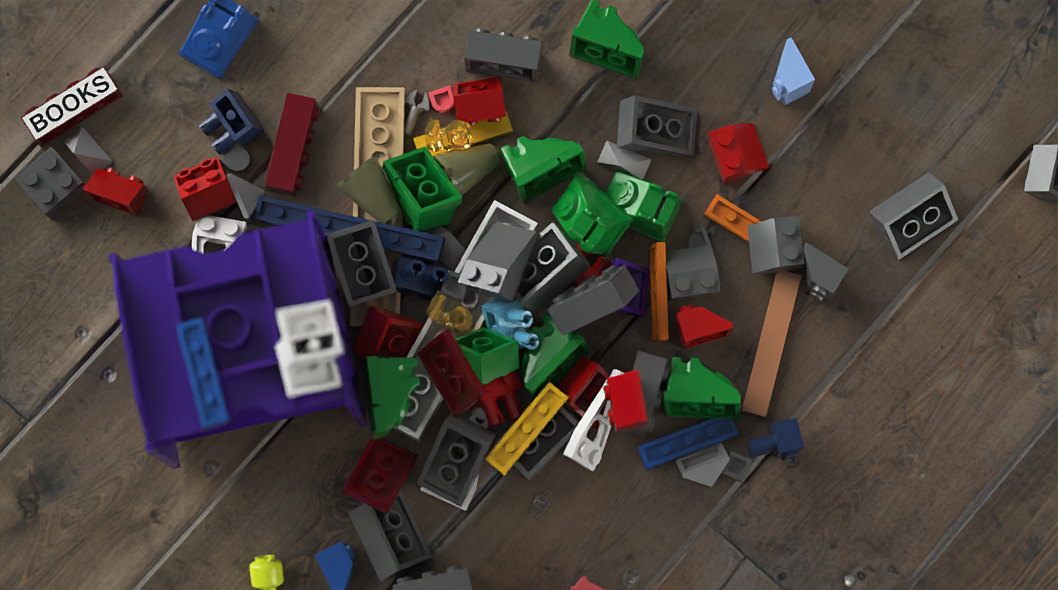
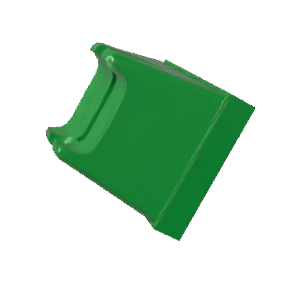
M591 0L578 26H575L572 33L569 56L637 79L645 51L638 35L619 17L616 7L609 5L603 9L599 6V1Z
M522 136L516 139L518 142L516 147H510L507 144L501 148L505 159L504 163L523 204L572 178L576 173L587 169L584 151L580 144L575 141H564L558 138L532 140Z
M425 146L383 161L382 168L387 175L406 223L412 225L413 230L425 232L441 225L445 228L448 227L457 206L462 203V196Z
M617 169L605 193L634 219L628 229L657 242L665 241L683 202V198H680L677 193L666 191L657 184L639 179Z
M582 172L576 173L550 211L553 212L566 231L567 237L571 241L577 242L583 252L599 254L602 258L607 257L634 219L601 189L597 190L599 187Z
M549 313L541 318L544 321L542 327L533 326L529 330V333L537 335L538 338L536 339L539 340V344L535 349L526 351L522 361L521 376L532 400L538 396L548 382L558 385L581 355L586 357L590 353L585 339L579 333L576 334L571 331L562 336Z
M366 357L363 364V373L372 439H380L388 435L391 428L398 427L405 418L411 404L408 397L420 384L419 376L412 374L414 367H418L415 357Z
M673 357L671 359L667 389L664 391L667 417L741 420V396L738 389L735 388L729 379L718 372H712L706 368L699 358L691 357L688 363H683L681 357Z

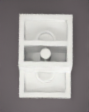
M331 301L278 310L276 313L283 339L276 345V350L288 397L340 387L341 381L335 359L343 353Z

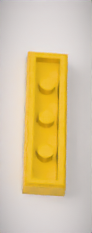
M506 112V117H502V120L497 122L482 120L472 126L455 124L413 138L416 149L426 146L434 157L437 154L461 150L512 133L513 129Z
M548 382L487 455L485 460L505 476L569 397L552 383Z

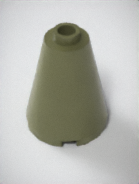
M489 143L437 154L434 156V159L460 195L463 196L500 166L502 154L497 146Z
M375 155L352 171L347 178L342 179L336 184L341 192L380 223L386 222L390 225L400 217L398 212L401 208Z

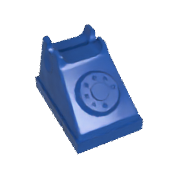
M209 0L208 4L202 7L194 26L178 54L220 80L259 20L250 14L244 6L232 0Z

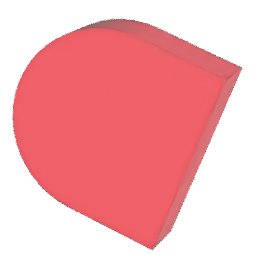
M451 85L428 93L432 107L436 112L446 114L454 109L455 103Z

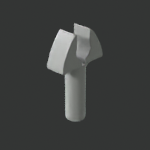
M418 90L410 93L404 101L405 105L410 107L404 125V134L408 136L412 134L419 113L422 111L429 113L430 110L427 93H425L422 103L416 107L414 100L417 97Z

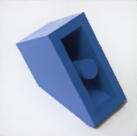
M341 541L315 555L332 590H347L355 567L352 559L356 558L352 547L350 544L345 546Z

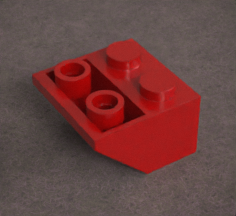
M218 156L213 159H206L201 164L190 169H183L173 176L181 200L192 222L237 202Z

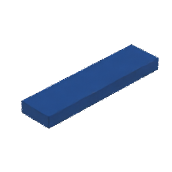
M203 318L177 324L176 327L202 428L229 422Z
M711 418L639 445L637 449L645 470L736 437L739 433L732 419Z

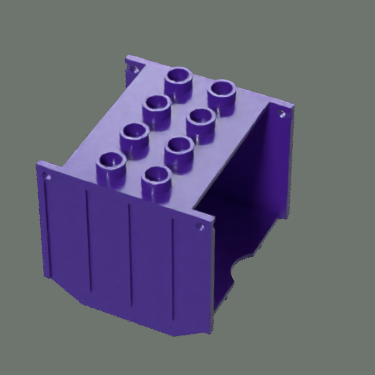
M314 210L306 211L307 220L237 235L231 245L216 253H201L189 246L126 260H123L117 253L108 255L109 261L113 265L115 296L136 405L147 440L145 449L146 452L172 469L181 467L176 443L346 406L360 428L368 426L333 256L327 236ZM330 300L343 353L335 359L341 386L288 397L276 350V345L283 339L276 312L280 309ZM199 318L204 320L229 417V422L204 429L201 425L176 327L177 324Z

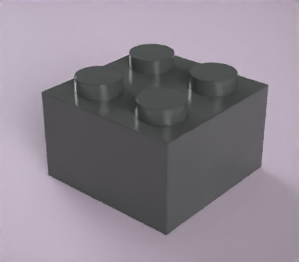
M53 147L49 148L14 178L50 220L84 193L83 188L85 184Z

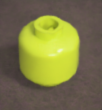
M275 555L257 556L255 561L249 566L251 584L254 588L276 590V587L284 582L282 563L279 559L275 558Z

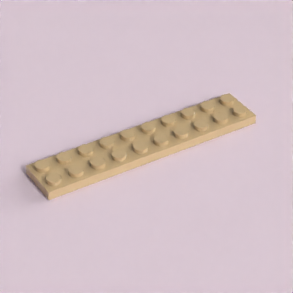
M356 87L354 170L374 155L382 167L383 161L404 154L405 88ZM353 202V217L378 222ZM402 210L398 212L400 217L390 225L402 227ZM384 250L391 271L393 261L402 257V254ZM394 292L351 306V328H362L370 306L389 309L401 314V293Z

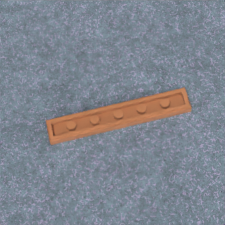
M786 271L776 272L742 406V412L766 418L802 275Z

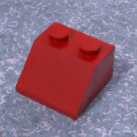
M501 76L453 83V97L458 124L472 126L476 125L478 121L497 122L502 120V117H506Z
M753 123L732 124L709 132L707 140L723 184L770 168Z
M107 168L106 171L98 169L85 184L84 192L92 201L138 217L148 192L147 187L143 184L144 181L134 176H130L127 179L120 176L121 173L111 168Z
M694 305L680 308V312L676 314L674 320L682 349L730 336L734 328L732 322L701 306L694 308Z
M370 306L352 351L364 360L369 356H377V358L407 357L421 332L423 324L389 309Z
M581 355L557 387L569 397L564 406L582 419L610 375L599 364ZM607 401L605 402L604 406L599 412V414H601L602 416L604 414ZM595 420L591 425L596 430L599 427L598 420Z
M639 370L607 378V385L603 386L605 401L610 400L612 410L607 411L609 425H614L615 431L645 427L647 416Z

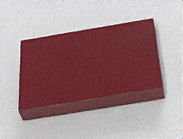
M450 329L442 331L417 353L454 418L461 415L487 394Z
M371 438L346 482L342 494L388 514L411 472L418 454L384 439Z

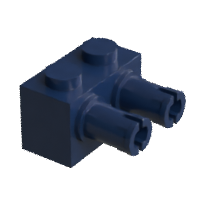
M228 88L209 102L214 113L198 124L200 128H203L202 131L207 136L222 124L227 131L211 143L212 147H216L214 150L219 155H222L235 143L247 145L264 132V129L241 95Z
M403 255L393 261L391 274L398 293L429 302H435L441 297L440 290L444 281L448 278V271L445 268L441 269L438 264L432 262H425V264L422 261L417 262L418 260L415 257Z
M797 418L772 423L768 428L769 436L749 440V443H747L750 458L772 453L775 458L781 457L782 461L797 458L796 456L804 448Z

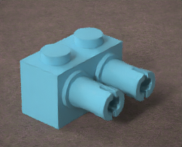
M516 297L513 303L496 298L481 306L488 329L517 340L518 350L522 347L533 350L538 346L539 340L536 339L538 338L537 335L529 333V326L533 322V317H530L532 314L529 311L523 310V306Z

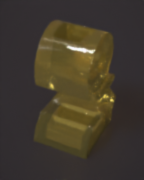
M430 117L425 130L428 150L438 152L441 149L449 151L451 148H454L455 150L463 151L472 147L473 138L469 123L454 120L442 130L440 122L436 118Z
M438 290L426 310V315L430 317L432 323H438L445 327L450 323L455 332H468L472 327L470 312L462 306H457L446 313L442 311L445 299Z

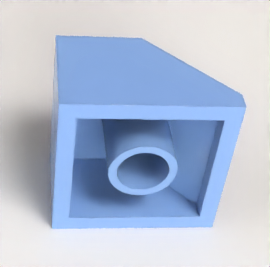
M792 38L786 41L773 82L774 87L772 88L775 98L778 101L781 100L784 105L810 93L815 81Z

